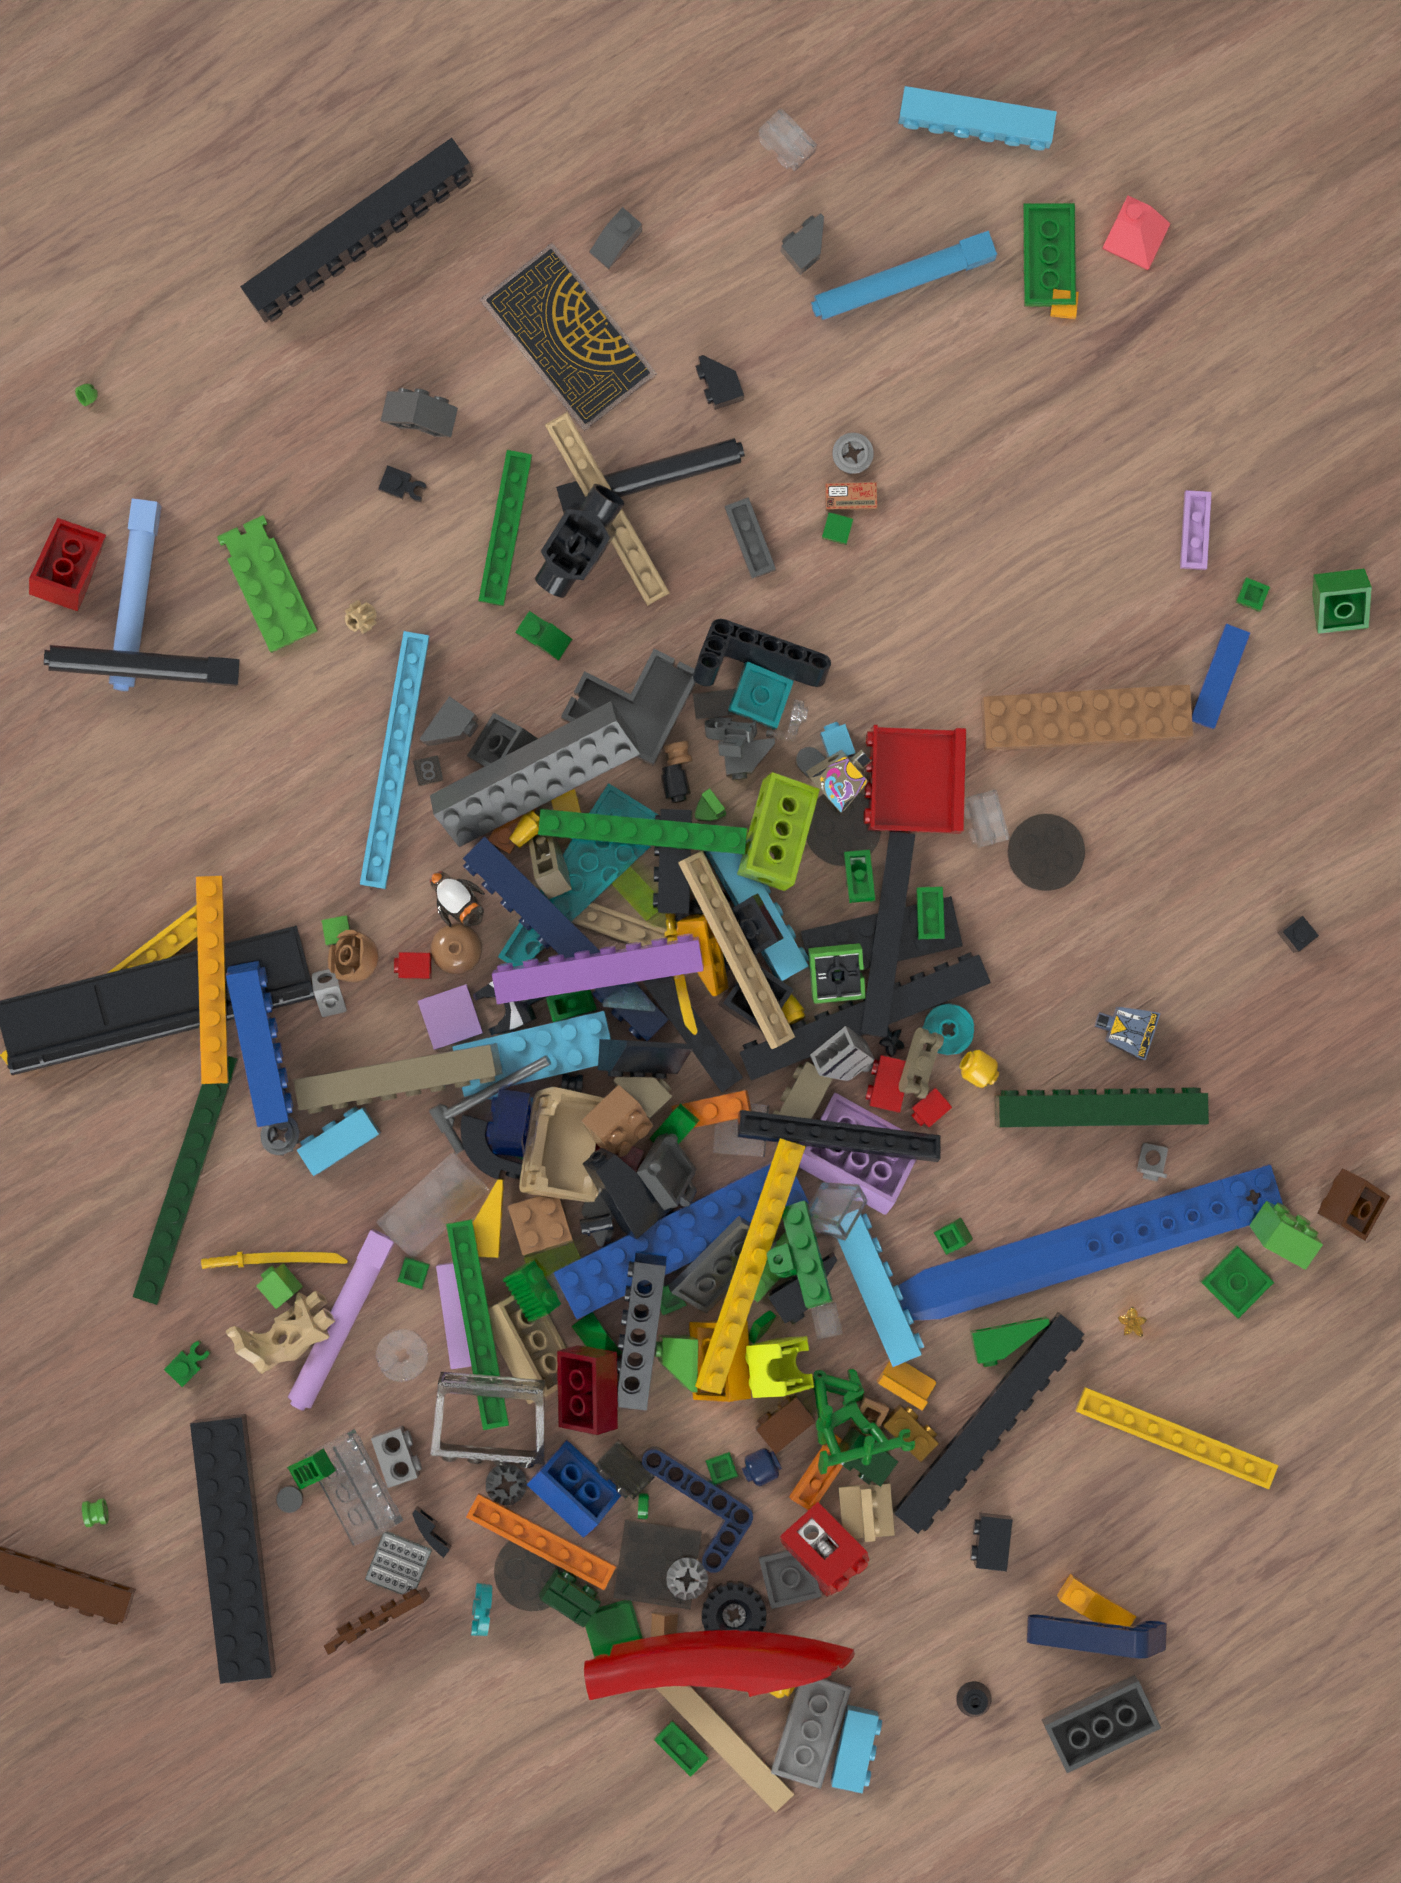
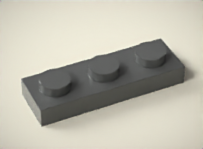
M749 497L725 506V511L751 579L776 571Z

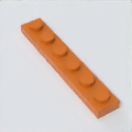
M478 1493L466 1518L602 1590H605L616 1569L615 1564Z

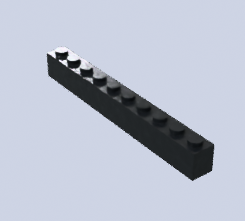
M972 952L957 957L959 963L949 966L948 962L935 966L933 967L935 972L925 976L924 971L909 977L911 982L905 985H901L900 981L894 983L889 1024L990 984V979L980 955L973 956ZM866 999L855 1005L852 1001L839 1005V1011L831 1015L828 1010L814 1016L816 1021L806 1024L803 1020L790 1025L795 1038L774 1049L770 1048L767 1041L758 1044L757 1040L742 1045L744 1050L739 1053L750 1080L752 1081L811 1057L810 1054L845 1026L859 1036H862L861 1029Z
M1057 1312L1049 1322L1050 1324L1042 1330L893 1509V1513L917 1534L921 1530L925 1532L934 1522L932 1518L938 1510L942 1512L951 1501L949 1496L954 1490L959 1492L968 1481L965 1477L971 1470L975 1472L984 1462L982 1458L988 1450L992 1452L1001 1441L999 1436L1004 1430L1009 1432L1018 1421L1015 1417L1021 1410L1024 1412L1028 1410L1034 1402V1399H1032L1034 1394L1038 1390L1042 1392L1051 1381L1049 1376L1054 1370L1059 1372L1066 1364L1067 1359L1065 1357L1071 1350L1073 1352L1077 1351L1084 1342L1082 1339L1084 1333L1059 1312Z

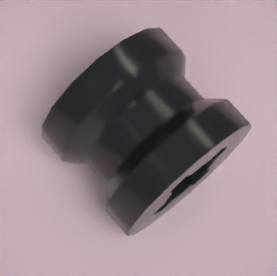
M563 1074L561 1088L582 1093L584 1075L570 1077L569 1074Z

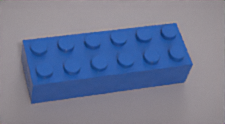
M259 961L230 966L227 969L226 979L257 1127L288 1122L289 1113H293L292 1107L294 1106L291 1092L286 1093L285 1088H288V1075L286 1067L281 1068L280 1063H283V1051L281 1043H276L275 1041L278 1033L276 1018L270 1017V1012H272L273 1008L271 993H265L264 987H267L268 982L265 967L260 968Z

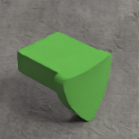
M710 788L701 794L702 797L697 804L695 812L696 820L712 821L726 816L725 808Z

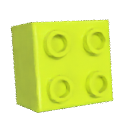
M807 1336L775 1338L746 1346L745 1360L749 1366V1387L752 1390L753 1398L781 1397L814 1388L812 1373H802L796 1365L798 1353L809 1351Z

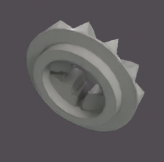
M847 433L841 436L834 444L833 461L840 470L848 474L861 473L870 466L873 460L872 444L862 434ZM848 444L853 447L854 451L863 450L857 455V463L851 457L843 458L849 453Z
M681 1558L670 1566L666 1577L667 1585L675 1597L683 1600L696 1599L706 1589L708 1574L703 1564L698 1560ZM687 1568H690V1576L699 1581L690 1582L686 1590L684 1581L676 1578L684 1577Z

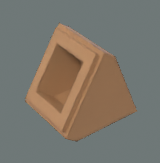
M652 1612L651 1637L677 1633L678 1614Z

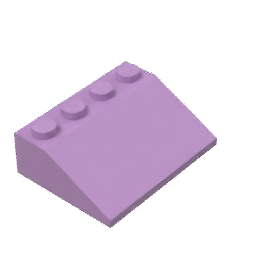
M837 1093L833 1094L820 1120L902 1130ZM805 1146L799 1168L886 1215L895 1204L916 1160Z

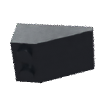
M833 1252L822 1258L827 1277L837 1262ZM797 1275L767 1293L768 1298L785 1324L789 1321L791 1324H795L805 1317L803 1312L807 1311L808 1308L805 1307Z

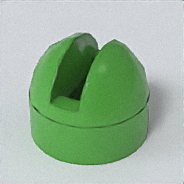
M82 384L75 389L76 397L83 406L93 403L98 397V391L94 389L92 384Z

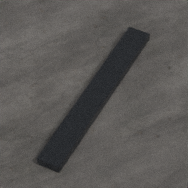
M890 831L861 1029L862 1035L887 1038L915 834Z
M740 1110L738 1113L737 1137L771 1142H779L781 1138L803 1146L939 1162L941 1159V1135Z

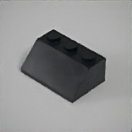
M599 1039L598 1070L608 1071V1076L623 1077V1072H630V1077H645V1073H652V1078L667 1079V1074L679 1073L693 1050V1044Z

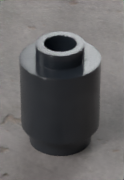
M682 764L662 768L663 774L660 776L665 798L671 799L672 803L686 801V796L691 794L686 770H683Z

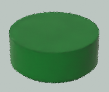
M639 1493L637 1519H647L649 1495L648 1493Z

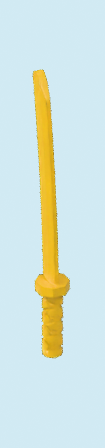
M665 914L667 931L664 932V938H667L668 942L677 940L676 915ZM684 974L675 975L674 981L684 1024L693 1035H696L697 1027L689 1000Z
M243 1251L237 1252V1255L203 1258L201 1259L202 1269L231 1265H238L240 1268L244 1267V1264L287 1262L346 1264L348 1260L337 1253L327 1252L243 1254Z

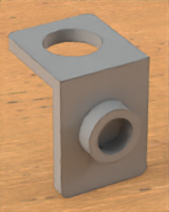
M329 969L312 973L313 992L322 1017L347 1011L339 980L335 978V974L331 973ZM322 977H332V979L329 982H318Z
M1143 1143L1137 1172L1144 1173V1179L1158 1181L1159 1177L1166 1178L1167 1174H1164L1163 1171L1168 1149L1162 1146ZM1151 1150L1157 1151L1160 1154L1159 1163L1149 1165L1145 1159L1147 1152Z

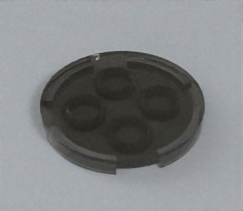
M858 793L848 807L840 813L824 794L817 798L806 841L812 852L819 859L831 865L845 866L844 852L870 850L871 854L875 850L880 840L881 831L868 830V824H864V809L868 808L869 799L865 798L863 794Z
M1038 814L1024 820L1013 831L1008 843L1007 857L1012 872L1020 882L1035 890L1052 891L1068 885L1079 874L1085 859V845L1079 830L1068 820L1053 814Z
M509 1540L497 1556L494 1566V1578L500 1594L508 1603L521 1610L540 1611L550 1607L540 1600V1591L556 1569L561 1572L565 1569Z

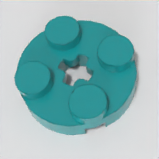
M953 1004L939 1005L933 1008L925 1017L922 1027L931 1034L936 1032L943 1035V1044L937 1052L943 1055H954L963 1052L969 1047L974 1036V1022L971 1015L961 1006ZM944 1023L947 1025L953 1023L955 1025L953 1028L955 1034L953 1036L949 1034L944 1036L942 1034L944 1030L942 1025Z
M476 1583L475 1599H473L472 1615H474L476 1620H472L471 1636L487 1637L489 1614L492 1605V1585Z

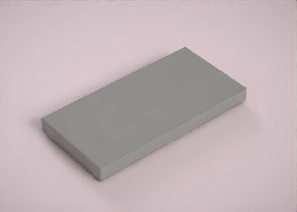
M824 1678L814 1683L796 1687L771 1774L821 1789L850 1695V1686Z

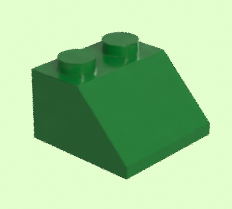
M1365 568L1313 574L1312 597L1318 634L1369 628L1372 586Z

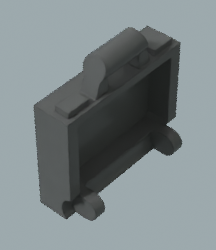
M668 1133L656 1138L637 1171L640 1178L664 1210L671 1207L675 1208L679 1203L681 1206L688 1207L697 1193V1189L691 1181L697 1169L678 1144V1137L675 1134Z

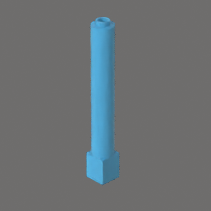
M986 231L960 240L959 244L817 294L814 296L815 301L811 302L815 317L820 316L822 320L952 273L964 269L968 271L995 261L997 252L990 233Z

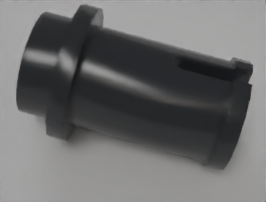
M610 1213L587 1218L586 1215L584 1219H580L582 1235L588 1234V1236H591L590 1233L613 1229Z

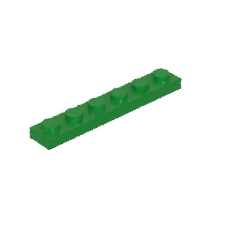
M511 450L506 451L478 599L481 603L503 607L505 605L533 457L532 454Z

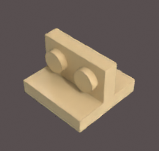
M890 1482L883 1483L881 1487L876 1483L870 1485L838 1486L841 1524L854 1539L864 1538L865 1542L875 1541V1537L895 1535Z

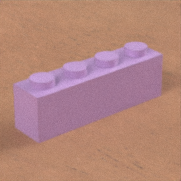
M453 1262L438 1264L436 1269L451 1369L471 1367Z

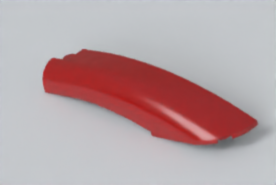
M739 1630L694 1631L649 1637L613 1645L610 1656L602 1654L584 1662V1679L589 1700L641 1689L672 1686L724 1688L748 1692L749 1697L807 1685L827 1678L838 1669V1666L842 1669L846 1667L854 1658L855 1652L852 1648L794 1635Z

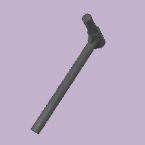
M545 1055L450 1108L440 1103L429 1109V1113L441 1133L444 1132L456 1154L462 1152L464 1147L453 1129L455 1116L551 1065V1061Z

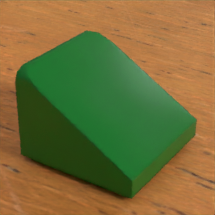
M958 1218L934 1232L946 1255L966 1246L973 1240L962 1218Z

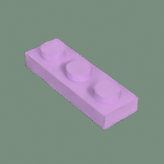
M1189 490L1184 492L1180 569H1207L1212 492Z

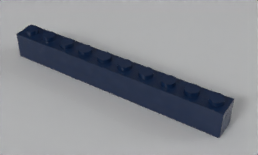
M485 836L462 858L466 862L463 867L473 877L476 874L480 875L485 880L481 885L491 895L497 892L503 898L500 903L510 913L515 910L521 916L518 921L528 931L533 928L540 935L537 940L547 950L552 947L558 953L557 955H564V958L575 957L574 953L589 950L590 954L600 953V950ZM633 983L595 988L592 993L602 1004L607 1001L613 1007L610 1012L620 1022L625 1019L631 1025L628 1030L638 1040L643 1037L648 1041L669 1020Z

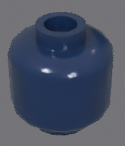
M762 1448L745 1457L744 1462L746 1466L742 1468V1471L748 1482L753 1480L755 1485L760 1487L779 1477V1470L782 1468L775 1453Z

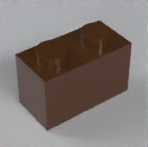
M796 1394L792 1398L787 1395L777 1404L779 1408L772 1414L768 1411L757 1420L759 1424L756 1426V1431L775 1454L816 1422L814 1416Z

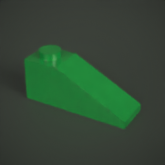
M1045 1316L970 1331L976 1362L978 1364L982 1363L983 1367L997 1365L998 1360L1006 1358L1049 1325V1318Z

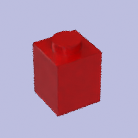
M399 952V958H394V973H398V978L432 979L431 953Z
M933 1087L924 1099H920L911 1107L914 1111L911 1116L920 1127L925 1124L929 1128L947 1113L952 1106Z

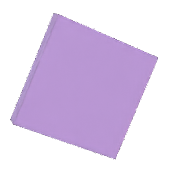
M467 984L418 1001L434 1050L483 1033Z

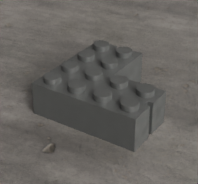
M653 649L631 694L584 671L574 690V694L579 699L577 701L576 698L571 696L561 719L570 723L611 701L635 734L640 755L636 756V758L654 766L696 685L693 679L695 669L680 661L677 668L673 667L675 664L674 658Z

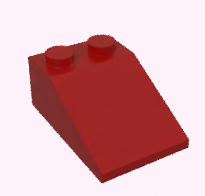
M57 518L29 577V595L78 611L88 590L106 539V534Z

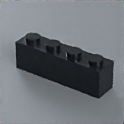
M660 809V815H655V820L692 823V810ZM654 846V856H659V867H654V882L659 883L658 893L653 892V908H658V914L689 915L690 885L678 862L690 857L691 850Z

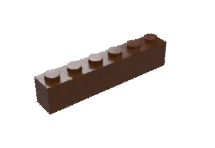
M0 1546V1585H4L5 1590L12 1593L26 1592L29 1593L30 1598L38 1601L48 1599L54 1601L55 1606L63 1609H69L70 1606L79 1609L78 1612L85 1616L93 1617L95 1614L104 1617L103 1621L117 1625L119 1622L123 1623L127 1619L136 1591L135 1588Z

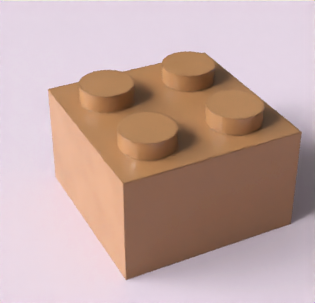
M620 1085L581 1120L595 1143L600 1148L608 1150L619 1158L627 1155L631 1147L644 1138L653 1127L639 1102Z
M537 1196L508 1206L520 1249L525 1258L575 1242L561 1198Z

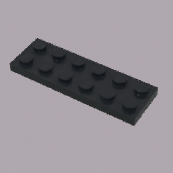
M951 896L943 898L945 939L918 940L917 904L905 907L898 961L963 947ZM878 913L801 931L808 959V948L860 943L863 953V968H870Z

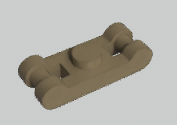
M921 1027L915 1031L899 1082L900 1092L906 1094L913 1093L915 1097L921 1099L927 1096L929 1078L938 1049L941 1048L944 1041L943 1035L936 1032L931 1034L927 1029ZM927 1043L926 1050H922L923 1045ZM914 1075L917 1076L916 1083L913 1081Z

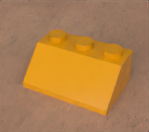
M718 1320L689 1322L690 1336L698 1339V1376ZM748 1320L745 1322L722 1393L717 1394L697 1388V1392H692L693 1400L733 1402L751 1399L749 1366L745 1360L746 1346L749 1345Z

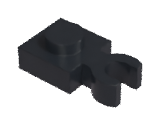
M387 465L378 490L402 500L405 493H407L414 501L421 502L422 497L415 495L414 491L418 487L426 489L427 485L421 481L412 483L410 482L411 474Z

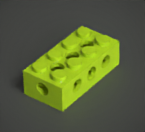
M774 772L763 779L747 836L745 855L742 854L737 875L786 891L795 884L820 791L819 788ZM769 852H771V853L774 855V858H775V859H773V858L770 856V853H769Z

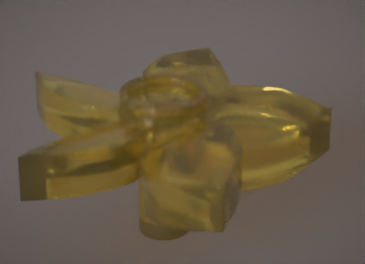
M1131 1307L1127 1314L1118 1317L1119 1321L1126 1325L1124 1335H1129L1134 1331L1139 1337L1143 1336L1141 1325L1146 1323L1147 1318L1138 1317V1312L1134 1307Z

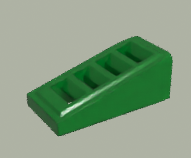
M324 1448L287 1467L299 1490L328 1477L336 1471Z

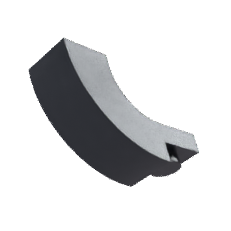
M465 1114L462 1115L460 1128L462 1144L472 1163L480 1171L495 1179H499L501 1171L504 1170L506 1171L505 1176L520 1180L522 1163L500 1157L489 1146L487 1140L489 1121Z

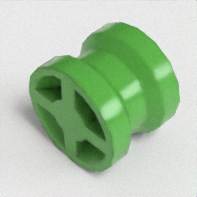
M104 1498L98 1499L94 1503L89 1501L82 1502V1516L87 1528L92 1527L95 1523L108 1524V1507Z

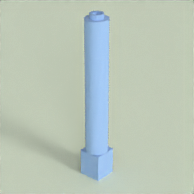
M133 498L131 500L128 522L129 538L113 650L139 652L154 541L155 536L158 535L161 505L156 501ZM109 676V684H113L114 690L129 691V687H134L135 678Z

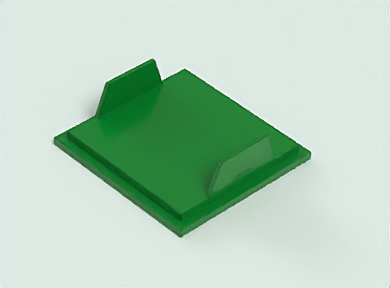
M631 1598L598 1607L585 1626L594 1658L602 1654L610 1656L613 1645L643 1639Z

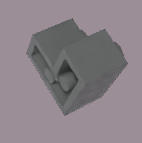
M399 388L398 392L387 391L380 421L399 429H416L434 437L451 438L458 407L448 404L449 400L446 398L430 397V392L423 389H415L413 392L408 389Z

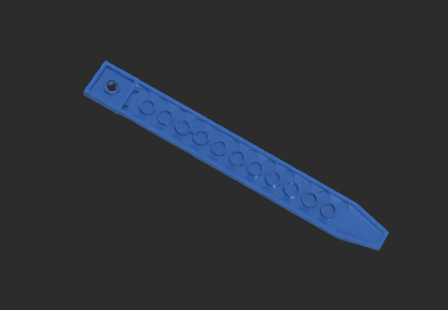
M1270 1164L924 1269L898 1285L904 1298L900 1303L903 1310H909L913 1321L946 1318L1249 1226L1266 1201L1274 1205L1277 1203L1283 1205L1272 1167ZM1252 1189L1255 1193L1260 1194L1255 1204L1246 1199L1250 1195L1249 1191Z

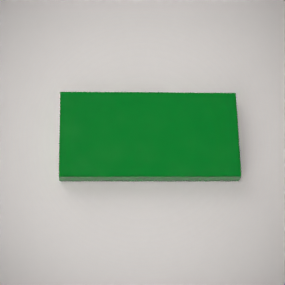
M1075 203L1023 204L1024 307L1076 305ZM1053 289L1070 291V299H1052Z

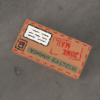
M877 482L825 484L826 511L877 509Z

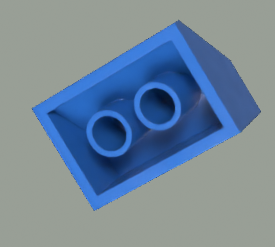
M568 1440L559 1447L527 1483L531 1490L583 1538L601 1522L624 1493Z

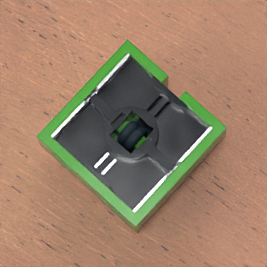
M860 943L808 948L811 992L814 1004L866 999L864 977L862 972H860V970H864L863 953Z

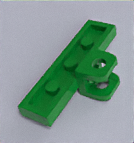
M804 1200L785 1206L782 1218L789 1244H784L768 1251L767 1259L770 1270L781 1278L793 1275L798 1276L806 1308L810 1309L832 1302L833 1299L808 1204Z

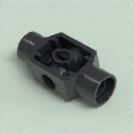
M594 484L582 504L573 503L565 511L541 549L545 562L535 576V581L545 591L554 596L564 598L576 580H584L590 575L617 533L612 523L624 506V501L615 492L600 484Z

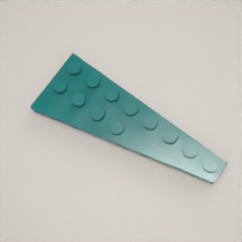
M609 783L590 811V814L655 819V815H658ZM572 839L563 854L572 890L548 900L572 922L651 846ZM519 923L498 958L506 963H512L513 967L521 966L523 961L533 959L545 947L537 940L540 935L533 928L528 931Z

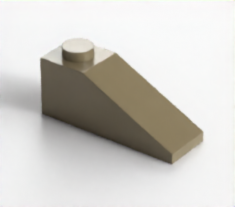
M537 834L528 842L535 881L546 897L551 899L572 890L569 872L557 837L539 836Z

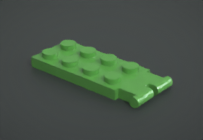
M264 515L243 524L247 533L241 535L238 527L217 536L221 546L226 544L232 556L227 560L269 651L272 653L318 632L275 538L269 539L264 529V526L268 523Z

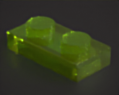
M631 866L612 883L613 887L646 922L658 912V908H653L654 891Z
M572 1242L559 1248L526 1257L524 1261L527 1264L535 1260L546 1277L581 1259V1256Z

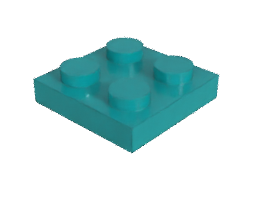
M746 662L744 663L728 711L749 720H755L757 723L775 730L778 728L794 681Z

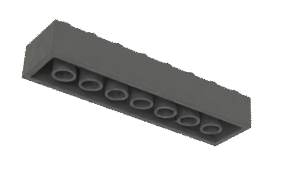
M610 701L431 794L433 814L458 847H461L640 755L635 734Z

